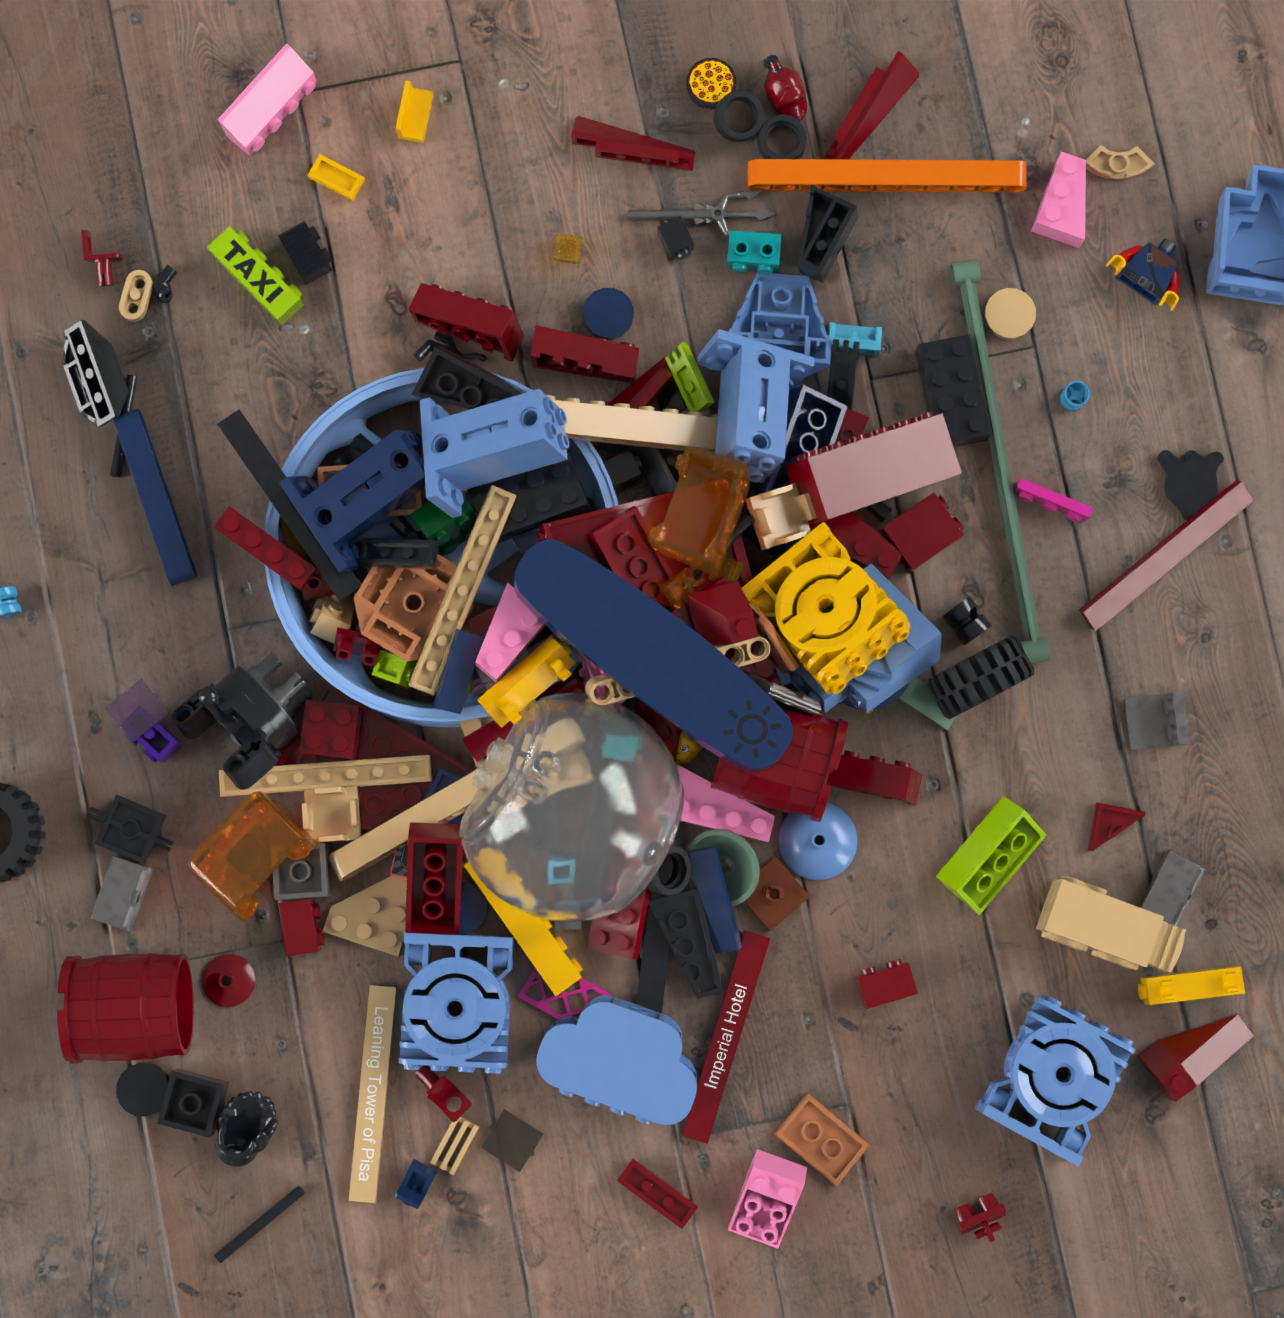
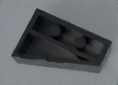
M813 185L810 188V198L806 211L798 265L800 273L823 283L859 216L857 205Z

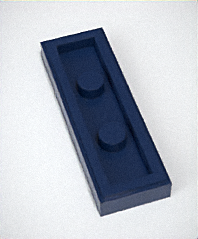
M459 629L455 630L433 707L461 714L483 636Z

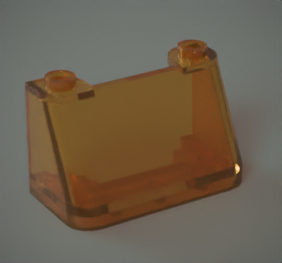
M686 446L684 454H679L676 461L675 469L679 470V481L663 523H659L657 527L653 526L651 528L648 542H650L652 549L704 573L717 576L749 491V468L747 463Z
M257 791L249 794L190 857L187 866L191 873L237 919L245 922L255 913L258 902L252 894L286 857L293 860L303 859L309 855L317 843L306 830H303V826L285 805L267 794Z

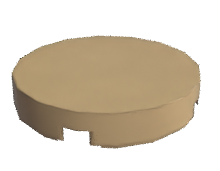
M1005 288L997 291L989 298L984 308V320L993 335L1003 340H1015L1031 330L1036 320V308L1033 300L1025 292L1017 288Z

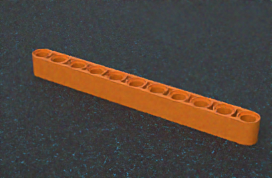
M754 159L748 161V189L810 191L811 185L826 192L1017 193L1027 189L1026 162L1010 160Z

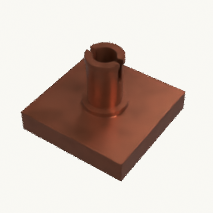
M774 857L760 869L757 887L753 894L744 902L769 931H772L806 901L810 895L782 863Z

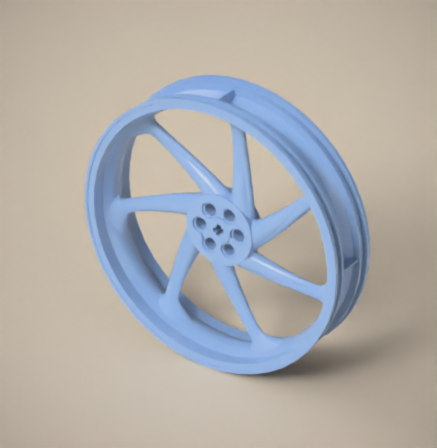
M424 368L400 372L378 379L336 402L309 427L292 449L281 469L286 477L307 476L311 478L327 453L350 445L354 437L360 433L373 445L380 442L382 439L366 427L367 419L389 408L425 399L411 395ZM496 375L526 392L533 391L514 380ZM568 439L569 448L567 449V454L574 460L586 497L593 500L596 511L617 506L618 501L610 476L591 442ZM468 491V492H467V495H466V500H467L468 503L471 505V507L473 508V510H474V512H475V514H476V511H475V509H474V506H473V503H472V500H471V497H470V494H469V491ZM269 502L265 532L301 558H304L306 552L275 507ZM411 514L404 515V518L417 532H421ZM400 515L384 517L354 539L352 544L362 543L363 538L402 539L393 527L390 526V523ZM405 531L411 539L415 540L408 531ZM512 539L496 544L473 602L491 607L499 604L506 585L490 578L487 573L519 551ZM468 540L458 545L455 551L448 555H443V557L458 565ZM265 565L268 588L275 610L286 633L313 669L347 696L381 715L420 726L454 728L461 727L459 721L490 716L477 701L486 691L477 696L471 692L465 698L461 714L433 707L434 702L401 697L376 687L363 668L362 656L351 654L350 660H339L334 657L318 636L310 633L312 626L302 607L297 588ZM358 622V624H357L355 630H359V628H360V627H359V622ZM567 644L572 651L569 656L575 662V665L569 669L572 674L582 662L578 661L577 649Z

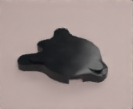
M1168 450L1158 454L1157 460L1166 474L1164 486L1167 499H1170L1177 506L1183 519L1187 521L1215 498L1218 488L1216 474L1224 457L1218 451L1204 457L1190 450L1185 454L1184 461H1180Z

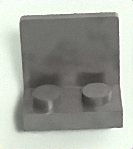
M1183 691L1162 695L1131 697L1124 700L1131 750L1182 746L1190 743Z

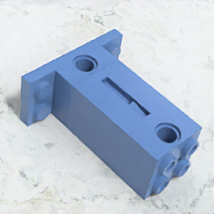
M717 330L697 357L698 365L707 367L710 370L721 371L714 470L724 472L726 475L746 478L751 482L763 483L785 459L789 391L796 388L812 370L815 361L814 357L724 330Z
M540 389L454 415L447 413L431 398L420 400L426 498L452 518L462 516L461 505L464 502L462 490L568 460L567 449L569 448V440L565 434V424L567 423L565 411L559 408Z

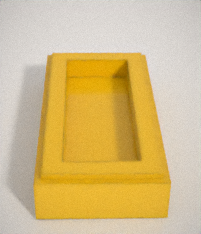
M322 154L318 155L307 175L309 179L351 201H354L365 181V177Z

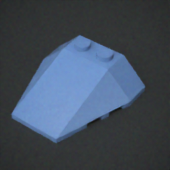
M757 272L729 332L814 357V367L805 377L830 367L831 340L829 335L827 336L824 320L819 313L818 302L809 277L774 273L761 274Z

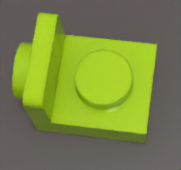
M380 650L372 675L410 688L411 686H408V683L417 663L414 661L407 662L395 654Z

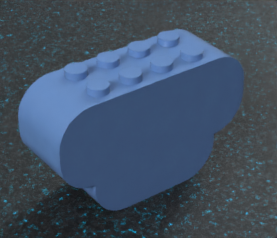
M597 996L584 1006L579 1018L566 1016L554 1021L547 1029L538 1050L536 1063L541 1077L548 1084L559 1088L561 1094L569 1097H574L575 1094L585 1097L584 1101L594 1106H600V1103L610 1106V1111L619 1115H625L626 1113L635 1115V1119L644 1124L650 1125L651 1121L661 1125H672L680 1122L690 1112L697 1092V1073L692 1062L681 1054L683 1037L681 1029L675 1020L665 1014L615 996Z

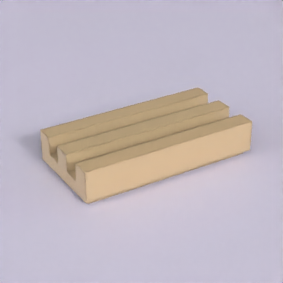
M460 1117L456 1122H451L430 1163L454 1175L479 1126L463 1117ZM460 1122L462 1126L443 1162L438 1160L455 1126ZM469 1127L472 1130L451 1167L448 1165V1162L466 1128Z

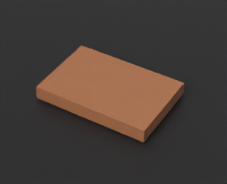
M808 1092L774 1133L776 1137L836 1187L870 1146L868 1142Z

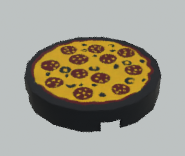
M705 58L696 62L690 68L686 77V91L690 99L702 108L715 109L717 103L728 93L734 92L737 87L736 75L732 67L718 58Z

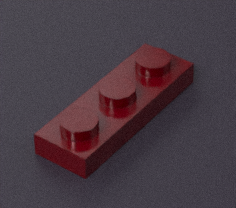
M632 1158L617 1179V1182L681 1229L684 1228L698 1208L695 1203L634 1158Z

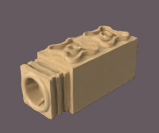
M1069 876L1053 879L1036 926V930L1042 931L1041 937L1079 951L1087 952V949L1093 950L1092 956L1131 970H1138V967L1147 968L1149 966L1163 972H1172L1183 948L1186 929L1168 924V922L1163 921L1164 916L1107 896V890Z

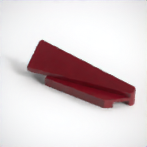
M900 51L896 53L886 72L878 67L875 68L834 137L835 140L825 155L826 159H850L919 78V72Z
M581 116L575 118L571 134L572 144L595 147L597 158L693 171L694 150Z
M665 357L606 406H614L617 403L629 404L630 408L639 409L640 406H650L674 379ZM590 441L596 451L603 444L602 442Z
M572 673L565 681L560 680L546 689L519 712L522 718L516 724L509 721L501 728L493 720L464 737L463 742L478 763H482L499 748L506 753L523 743L585 692V685L576 674Z

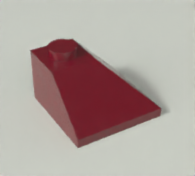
M732 581L686 595L694 631L713 646L734 644L758 637L752 609L739 581Z

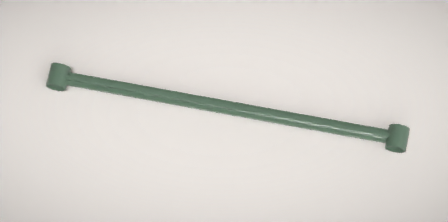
M977 259L954 262L950 264L951 280L953 286L960 285L968 333L970 334L991 432L988 442L1025 641H1020V644L1031 663L1049 661L1051 655L1048 640L1046 637L1040 638L976 291L975 283L981 280L980 266Z

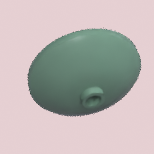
M725 829L705 831L693 839L686 852L691 861L689 855L691 850L717 847L731 906H736L748 899L757 887L760 875L757 856L750 844L732 831ZM726 859L731 862V866L726 864ZM691 862V874L688 883L692 889H695L698 886Z

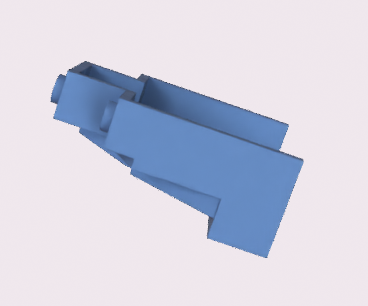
M1253 164L1246 177L1245 190L1239 187H1226L1218 204L1214 253L1207 270L1206 294L1284 306V169L1264 164Z
M872 563L863 570L875 581L879 588L886 592L888 598H891L896 603L898 609H901L906 614L910 623V633L904 641L896 643L889 648L883 658L875 660L868 665L862 675L854 677L847 682L845 688L838 694H827L797 659L799 667L790 672V680L796 689H802L808 697L818 700L824 714L848 696L855 707H861L867 714L940 660L941 632ZM861 599L858 600V604H859L858 617H859V614H860V611H861ZM830 606L825 608L823 613H828L832 611L833 607Z

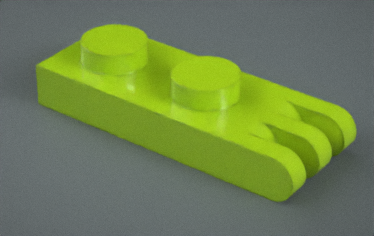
M682 342L678 345V348L676 347L672 353L665 357V360L689 412L703 413L714 403V400L688 344Z

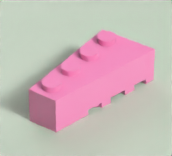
M678 765L665 818L709 829H725L741 837L765 843L769 842L775 818L774 815L743 799L741 800L728 793L712 789L710 781Z

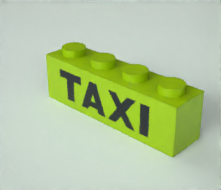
M229 226L207 246L208 250L282 326L304 306L300 298L303 294L293 284L288 286L282 280L285 276L275 265L270 268L265 263L267 260L266 256L257 247L253 250L247 244L250 240L242 231L238 230L235 232Z

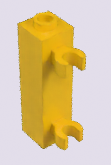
M550 636L478 698L477 701L501 728L509 721L516 724L522 718L519 712L557 679L560 678L562 681H565L572 675L569 669L575 665V662L569 656L572 653L571 649L562 640L558 643Z
M1240 966L1140 977L1141 984H1138L1139 998L1144 1000V1004L1147 1005L1245 993Z

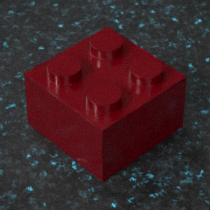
M306 700L299 753L356 760L363 708L357 705Z

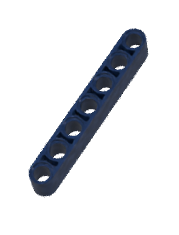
M139 408L121 414L113 421L168 581L171 586L197 578L196 569L144 418Z

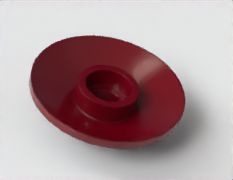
M223 954L217 956L208 963L203 972V990L206 996L219 1006L234 1007L240 1005L251 996L254 990L255 972L251 964L239 955ZM225 976H229L232 980L229 986L223 984Z

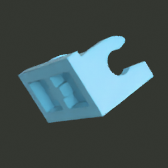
M835 322L829 323L828 335L831 340V352L833 340L839 339V350L843 349L844 340L850 341L849 351H853L854 341L860 342L859 355L878 357L881 350L882 327L873 328L841 325Z

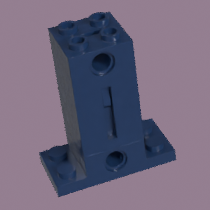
M413 430L393 431L319 487L312 478L307 476L286 477L279 483L339 573L358 570L362 567L359 564L361 550L356 544H352L354 539L426 487L423 442L418 432Z

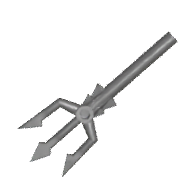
M752 190L724 193L716 207L707 204L706 207L695 203L694 210H628V220H673L681 216L683 220H694L695 226L705 222L706 225L713 222L717 223L724 236L729 237L730 230L727 227L725 218H757L759 221H762L775 214L759 208L757 211H725L728 199L747 198L750 201L764 191Z

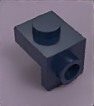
M414 1159L395 1194V1198L402 1201L405 1205L418 1209L438 1171Z

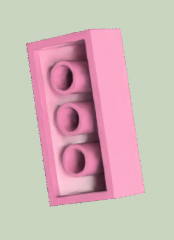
M286 43L218 118L226 136L249 156L254 151H259L265 143V138L280 128L284 117L287 114H292L297 109L299 101L304 95L307 96L314 90L317 82L314 72Z

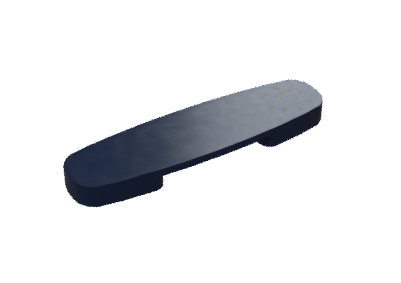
M558 540L537 542L522 557L514 574V589L518 598L564 643L574 646L623 688L658 714L684 730L689 739L746 772L758 773L768 769L786 751L793 734V726L789 716L739 667L659 603L609 569Z

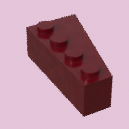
M853 511L809 525L812 531L824 522L836 539L846 548L851 562L857 564L862 569L872 563L888 580L891 578L903 555Z

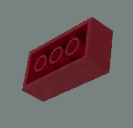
M410 822L405 933L459 935L464 825Z

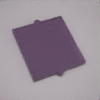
M142 679L105 708L116 722V727L121 728L132 742L136 741L169 714V711L158 699L159 695L153 693Z

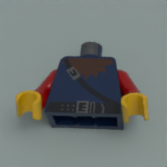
M1164 238L1158 247L1149 242L1144 247L1140 245L1122 251L1118 255H1114L1106 264V267L1109 265L1115 267L1116 272L1114 274L1117 275L1115 277L1117 280L1154 305L1158 302L1160 306L1163 303H1168L1171 306L1170 310L1173 311L1179 301V272L1176 270L1178 262L1171 257L1176 245L1171 240Z

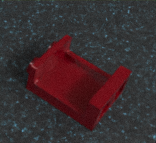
M932 493L885 525L880 531L884 538L903 554L900 560L909 573L918 569L923 563L964 536L962 532L964 528L961 522L956 517H951L947 511L949 509L948 504L942 496L937 497L935 493Z

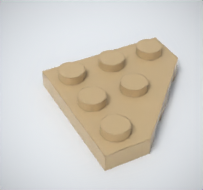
M392 875L331 906L323 932L398 957L404 943L407 878Z

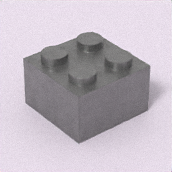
M329 843L271 847L274 900L332 896L331 870L328 859L330 855Z

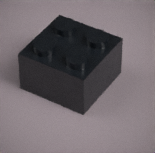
M179 1068L172 1070L157 1124L208 1138L215 1135L217 1120L224 1104L229 1082Z

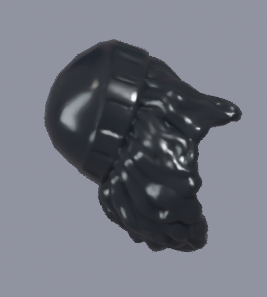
M249 1091L239 1093L237 1097H232L231 1101H227L222 1106L217 1120L218 1137L215 1143V1151L223 1163L233 1167L245 1166L253 1161L259 1152L266 1148L278 1124L275 1105L270 1097L263 1096L259 1091L255 1094Z

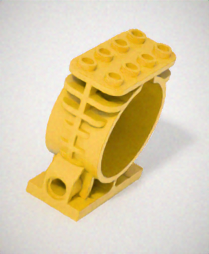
M824 522L742 587L749 604L756 606L774 627H779L780 635L786 646L827 694H838L841 692L847 682L854 677L862 675L868 665L875 660L883 658L889 648L896 643L904 641L910 633V623L906 614L901 609H898L896 603L891 598H888L886 592L879 588L875 581L860 566L851 562L846 548L836 539ZM861 599V611H860V614H859V617H858V613H859L858 600ZM830 606L833 607L832 611L828 613H823L825 608Z

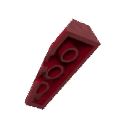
M1235 1014L1198 1028L1159 1039L1139 1053L1137 1057L1167 1098L1177 1102L1204 1081L1254 1035L1239 1015Z

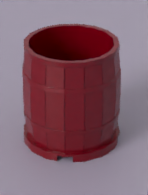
M775 701L789 716L793 726L792 740L786 751L772 766L758 773L746 772L719 757L711 788L761 806L787 813L791 812L810 816L811 821L820 822L831 793L830 779L833 770L837 771L846 739L848 721L841 718L835 721L819 714L813 715L788 704Z
M186 954L103 955L82 959L81 956H66L61 966L57 992L58 994L64 993V1010H57L59 1043L66 1061H70V1064H79L83 1060L104 1062L151 1060L174 1055H187L189 1053L194 1027V990L190 963Z

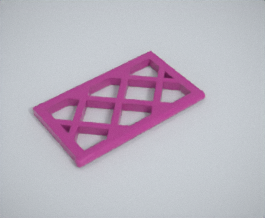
M534 967L518 997L551 1016L560 1019L579 1014L582 1009L571 1012L567 996L582 992L586 1005L589 1002L586 994L587 990L592 989L601 995H611V993L581 978L578 980L580 989L569 992L564 990L562 994L547 998L543 986L545 981L541 979V975ZM539 984L543 998L538 1001L526 995L529 987ZM563 998L567 1013L559 1014L550 1009L548 1002Z

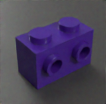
M138 706L121 724L127 731L125 733L126 737L136 745L140 743L146 749L144 753L155 763L157 761L166 763L183 745L156 717L141 706Z

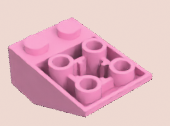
M757 1149L747 1172L728 1231L779 1248L805 1185L807 1167Z

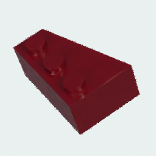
M846 750L844 755H841L837 771L833 770L830 785L863 794L882 796L890 800L907 801L908 804L916 805L922 774L910 768L911 763L895 760L893 765L885 763V758L870 755L868 760L859 758V753Z

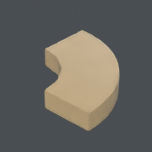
M1100 145L1085 159L1086 169L1089 172L1110 180L1132 179L1144 174L1155 165L1138 146L1130 151L1118 153L1109 151Z

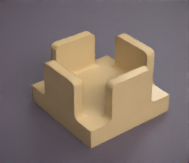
M796 483L745 499L751 518L755 521L753 525L762 550L805 537L811 532L808 521L816 519L814 507L809 493L799 495Z
M357 786L315 788L314 790L304 791L305 803H302L303 830L307 832V844L351 841L361 837Z

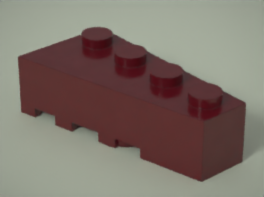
M421 283L409 307L415 322L444 334L449 330L456 338L465 343H468L471 339L483 346L482 350L492 353L495 349L504 353V359L513 362L524 338L515 312L510 307L500 305L499 307L490 304L482 298L473 299L459 291L450 292L436 284L427 285Z
M536 325L530 356L533 368L632 384L635 382L639 348L629 342H620L619 344L604 338H592Z

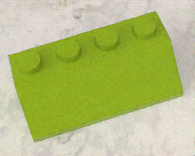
M1003 796L984 820L975 828L968 839L959 847L947 864L942 867L936 877L978 915H981L1047 835L1023 808Z

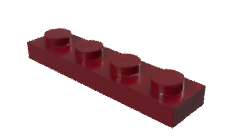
M230 506L213 527L301 591L317 570L313 565Z

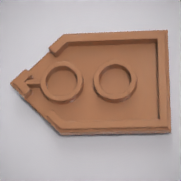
M749 604L753 612L756 629L760 636L769 642L770 652L778 664L777 668L784 674L797 669L799 664L772 623L756 606Z

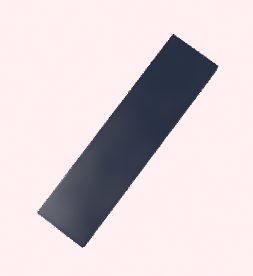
M717 847L691 850L689 855L714 952L721 953L739 950L742 948Z

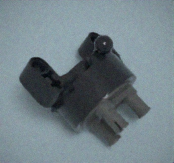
M273 652L257 666H251L247 671L237 666L216 685L210 684L195 692L172 714L173 723L187 739L199 737L217 722L240 747L223 765L225 774L240 790L253 786L276 765L278 757L281 755L279 750L298 734L292 721L296 716L294 713L305 705L306 700L312 699L310 694L303 688L306 686L304 680H301V677L296 672L278 688L276 686L272 688L266 683L265 679L283 665Z

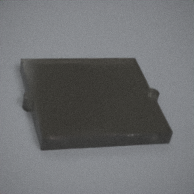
M504 1109L495 1125L490 1126L491 1131L481 1148L521 1172L529 1157L535 1154L534 1149L543 1133Z

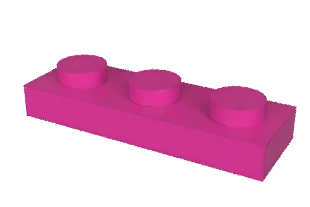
M1023 478L1019 479L1013 492L1019 494L1018 498L1030 503L1034 500L1043 504L1042 508L1054 513L1058 510L1067 514L1066 518L1077 523L1088 520L1094 509Z

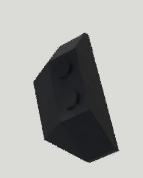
M80 320L64 331V339L66 340L63 348V367L80 414L94 422L96 426L102 427L119 417L129 391L112 344L85 320Z

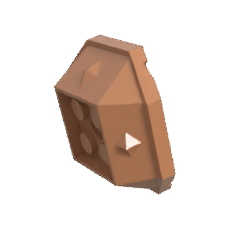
M437 554L435 569L372 567L354 596L361 634L407 662L418 660L457 565ZM415 596L420 597L421 606L417 610H410L408 607L409 600ZM473 602L469 609L466 619H468V617L474 609Z

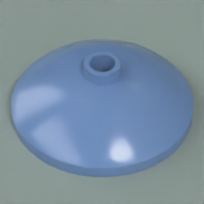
M828 802L820 822L811 821L810 816L790 812L780 827L778 836L779 851L785 864L797 875L810 880L830 879L842 873L852 862L857 849L856 829L850 817L842 809ZM817 835H821L824 838L822 845L815 843L814 839Z

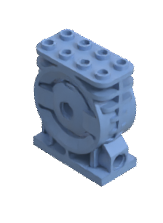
M404 933V966L413 977L407 986L403 1000L399 1064H404V1069L420 1070L423 1065L431 1066L432 1071H447L449 1066L458 1067V1072H474L476 1068H485V1073H501L503 1068L508 1067L510 997L503 978L513 969L515 938L508 936ZM432 945L452 946L455 949V956L446 957L431 963ZM487 947V964L478 959L463 956L464 948ZM413 965L422 966V970L418 972ZM495 969H506L500 975L494 971ZM458 973L472 977L481 984L486 992L498 993L499 998H484L481 990L474 983L463 978L443 980L436 984L428 995L415 994L417 989L426 990L435 979L443 975ZM451 1001L461 1003L463 1010L459 1016H454L449 1012L448 1007ZM416 1019H426L435 1033L448 1039L468 1037L480 1027L482 1022L498 1023L496 1028H484L478 1036L468 1042L450 1044L436 1039L424 1025H417Z
M1043 994L1041 997L1036 996L1033 1000L1035 1003L1031 1010H1028L1023 1025H1020V1031L1008 1049L1004 1064L1005 1077L990 1082L982 1100H978L974 1109L1079 1167L1083 1159L1081 1155L1091 1137L1087 1122L1098 1116L1107 1106L1113 1095L1116 1082L1119 1083L1121 1079L1119 1076L1123 1068H1127V1061L1130 1055L1135 1053L1136 1049L1132 1047L1134 1042L1115 1033L1112 1036L1109 1035L1110 1029L1096 1021L1090 1020L1089 1023L1084 1021L1086 1017L1084 1014L1068 1007L1064 1010L1060 1008L1062 1004L1060 1001ZM1036 1039L1046 1044L1056 1039H1069L1080 1043L1093 1056L1099 1080L1094 1078L1090 1059L1078 1047L1067 1043H1055L1041 1049L1030 1042ZM1019 1064L1031 1070V1078L1036 1091L1047 1101L1057 1105H1071L1084 1099L1088 1103L1084 1106L1079 1105L1065 1110L1054 1109L1045 1105L1033 1093L1028 1075L1018 1070ZM1060 1067H1066L1068 1071L1067 1078L1063 1081H1058L1056 1078V1071ZM1007 1085V1090L1002 1088L1001 1086ZM1014 1102L1029 1114L1026 1121L1020 1122L1008 1115ZM1042 1122L1060 1127L1054 1140L1040 1133L1039 1127Z

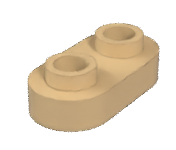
M143 270L132 271L127 276L120 299L119 311L130 322H137L144 318L153 291V280ZM141 281L145 282V285H144L143 288H141V289H138V288H137V284H138L139 282H141ZM138 306L137 312L130 313L131 307Z

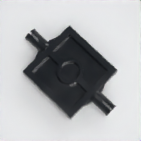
M120 795L115 796L111 807L105 813L91 807L89 811L92 813L87 814L88 818L101 822L100 833L95 844L142 864H146L150 852L155 846L170 852L172 849L170 846L174 845V841L160 836L161 827L167 815Z

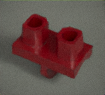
M337 627L333 651H336V658L347 661L351 659V654L362 656L361 662L364 665L374 666L383 647L362 635L360 628L355 630Z
M992 1193L979 1198L984 1212L977 1215L974 1214L969 1203L956 1208L959 1220L958 1227L962 1235L982 1227V1229L974 1232L976 1239L986 1236L989 1242L995 1241L993 1232L1000 1230L1001 1226L999 1222L991 1225L988 1223L1006 1216V1209L1003 1203L999 1205Z

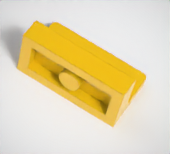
M408 80L405 81L396 123V132L398 139L424 143L434 94L433 91L413 88L411 81Z

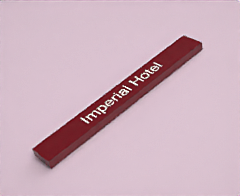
M744 931L741 941L742 948L738 950L699 1077L696 1096L682 1133L684 1137L708 1144L770 942L768 937Z

